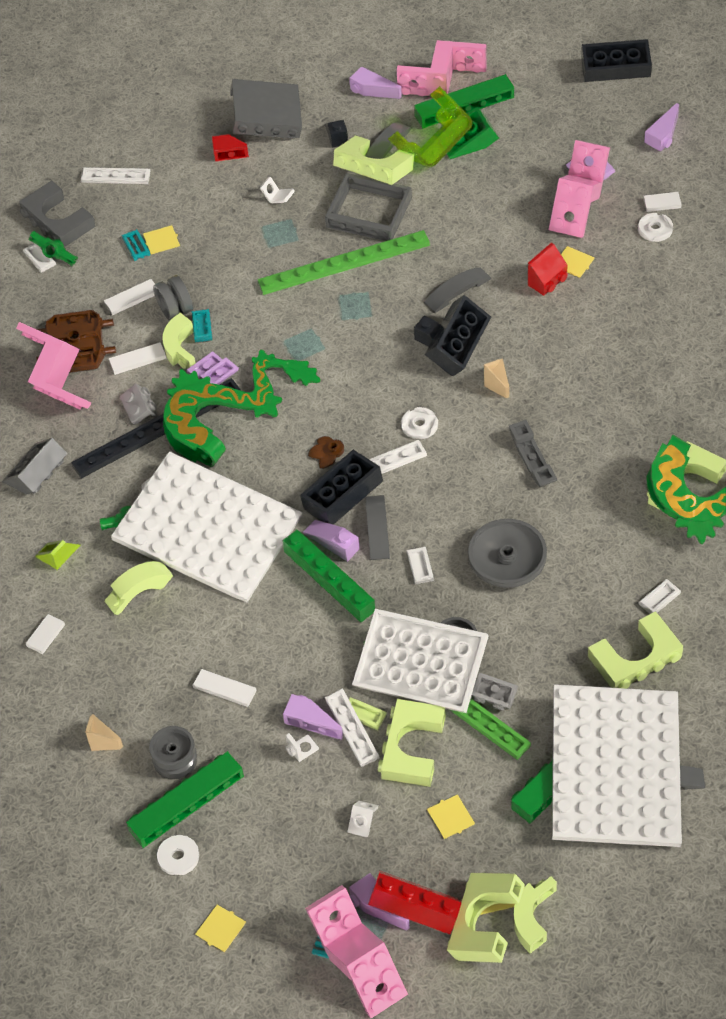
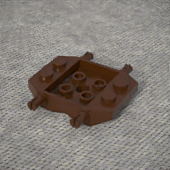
M94 310L53 315L46 321L45 328L36 329L64 341L81 351H87L77 354L70 372L98 369L104 359V355L116 353V346L105 347L103 345L102 328L114 326L113 318L102 320V317L100 318V315ZM74 335L78 336L75 339H71V337Z

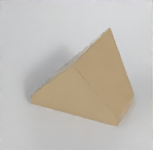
M503 359L484 364V387L505 398H509V383Z
M92 714L85 731L91 751L120 750L123 747L121 738Z

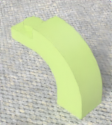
M181 313L177 314L166 325L163 332V345L166 357L173 366L179 363L183 369H188L196 364L195 357L183 349L181 343L194 332L192 321Z
M151 561L139 564L124 572L112 583L113 591L105 599V603L114 614L118 615L137 594L147 589L161 590L173 575L162 562Z
M549 877L547 880H541L535 886V889L528 883L523 889L519 904L514 906L515 932L520 943L529 953H532L547 941V932L538 924L533 913L541 902L557 891V882L552 877Z

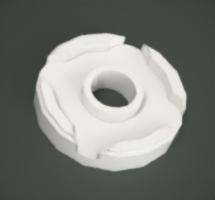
M657 213L646 214L639 220L638 232L646 240L663 241L672 234L673 223L666 215L662 214L661 216L657 215ZM658 225L660 226V228L653 229L651 228V226Z
M417 407L403 415L401 427L408 437L425 439L436 432L438 419L432 410ZM418 420H422L425 422L421 426L415 424V422Z
M171 836L164 840L158 848V864L163 871L170 875H185L192 871L198 863V846L188 836ZM176 851L184 853L181 859L177 860L172 857Z

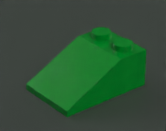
M478 106L437 136L450 159L485 149L499 139L489 120Z

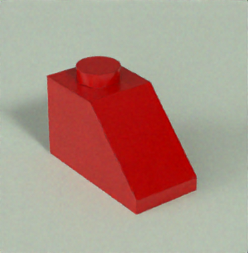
M229 134L212 136L215 162L249 157L247 144Z

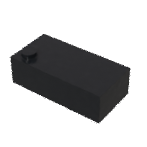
M648 39L582 44L581 61L584 82L651 77L652 61Z
M461 296L450 306L425 356L449 375L455 376L465 369L491 316L467 296Z
M353 449L300 495L303 509L318 520L334 525L383 482L381 468Z

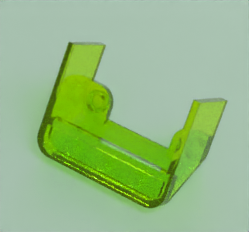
M440 86L431 92L430 96L441 106L436 113V119L442 126L422 148L414 142H408L398 131L388 138L398 150L414 154V162L428 168L435 166L472 127L470 116Z

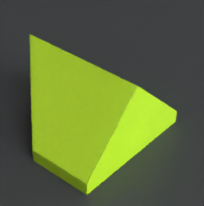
M64 540L49 542L35 557L58 570L80 545L65 543Z

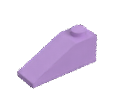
M360 67L349 78L350 89L356 94L395 99L402 97L400 85L364 67Z
M676 103L645 131L644 143L660 152L671 145L678 118L679 104Z
M314 520L303 531V534L347 562L359 550L358 537L343 527Z
M291 694L283 713L285 724L342 740V727L311 699L303 695Z
M371 873L349 887V897L354 907L359 906L363 912L403 930L410 928L409 919L368 905L376 882Z

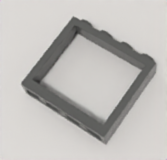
M346 173L326 213V227L383 241L392 240L412 199V188L399 184L390 185L372 178ZM350 188L401 199L402 201L390 226L338 214Z

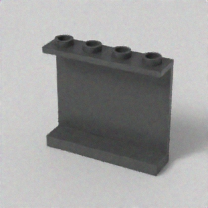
M232 79L230 96H233L235 123L233 134L300 138L302 120L298 84Z

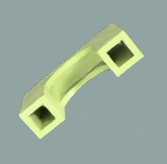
M356 135L334 150V166L393 185L413 170L414 154L398 150L387 158H368L365 156L370 149V140Z
M687 441V443L691 444L687 453L690 459L684 474H697L717 484L726 472V459ZM647 492L648 504L658 508L651 500L649 492Z
M656 611L639 620L638 630L652 648L651 654L645 659L639 661L623 659L615 652L606 639L588 647V658L611 688L627 689L634 681H642L649 673L653 671L659 672L669 662L675 663L682 657L683 645Z
M397 699L396 706L391 708L390 718L392 723L387 726L386 736H388V741L383 743L382 754H384V758L379 760L378 772H381V778L384 780L431 787L434 760L409 756L401 751L398 743L404 734L413 730L442 733L446 718V708L433 704Z
M470 873L451 938L448 941L447 951L456 960L502 963L507 947L506 940L498 932L475 931V925L479 915L491 905L499 903L519 904L524 883L516 874Z

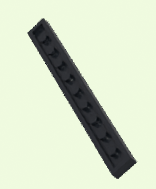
M232 378L219 384L241 391ZM208 405L201 408L196 414V418L220 405ZM164 414L72 461V467L82 479L165 435L163 428Z

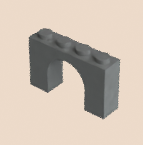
M51 180L19 201L20 213L24 218L28 217L34 227L38 226L43 235H48L51 237V240H60L64 247L96 227L94 217L82 207L64 219L54 220L47 218L45 214L64 200L62 189Z

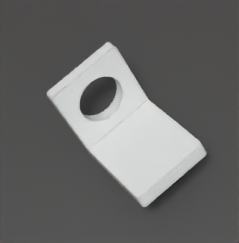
M268 177L260 187L270 203L287 202L295 192L293 188L279 190L271 177ZM268 184L272 186V192L270 194L267 192Z
M290 733L286 735V750L290 756H295L299 762L319 750V747L309 735L304 736L298 741H295ZM301 743H310L311 749L308 752H302L300 748Z
M363 801L356 802L352 807L348 833L368 837L373 812L378 809V805Z

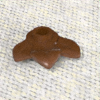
M322 436L317 439L318 445L313 446L309 450L308 456L319 459V468L324 469L331 466L335 462L336 457H340L344 453V444L340 440H333L329 436Z

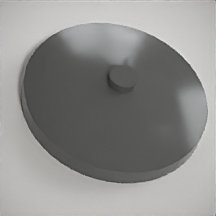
M499 519L483 525L475 532L469 543L468 557L472 570L481 580L493 586L512 588L531 582L541 573L547 559V547L541 533L532 525L517 519Z

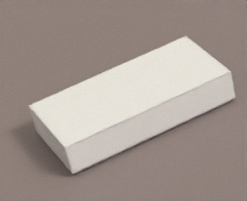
M678 192L644 196L646 212L681 208Z
M35 243L23 249V253L41 273L56 265L52 258L44 256L41 247Z
M426 547L407 550L414 583L420 584L434 581Z
M666 579L641 599L639 605L649 614L655 611L658 613L681 594V590Z
M48 614L28 639L26 646L43 654L65 626L64 621Z

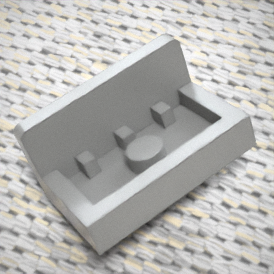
M134 384L120 396L130 421L134 425L140 423L148 415L158 416L157 406L150 398V391L138 384Z
M479 672L471 696H474L473 700L485 704L488 701L493 703V708L504 711V708H511L519 686Z

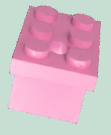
M437 40L431 68L397 66V84L401 86L402 94L439 97L448 94L453 70L474 71L476 73L486 72V44Z
M575 140L569 173L559 178L549 225L550 231L583 238L590 204L599 199L610 147ZM587 156L593 158L592 166L586 165L585 158ZM568 211L574 214L573 221L566 220L565 214Z
M19 322L16 329L22 331V336L44 345L28 380L29 383L34 385L33 389L80 410L82 407L88 409L91 402L62 390L80 349Z
M343 885L305 908L329 960L352 981L370 1018L408 995L384 942L362 924ZM333 911H338L337 917L329 920L330 914ZM384 983L383 989L376 992L377 985Z

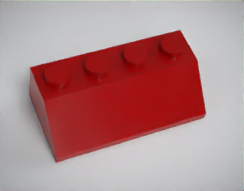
M379 870L368 905L451 934L462 902L455 897Z

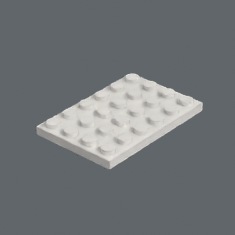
M375 609L352 685L374 692L466 713L489 635L487 633Z

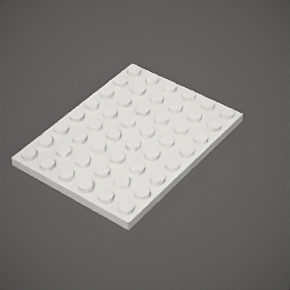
M169 452L111 535V538L117 543L153 560L162 562L164 565L223 593L248 602L283 547L282 540L292 533L302 517V512Z
M554 685L552 840L681 847L678 692Z

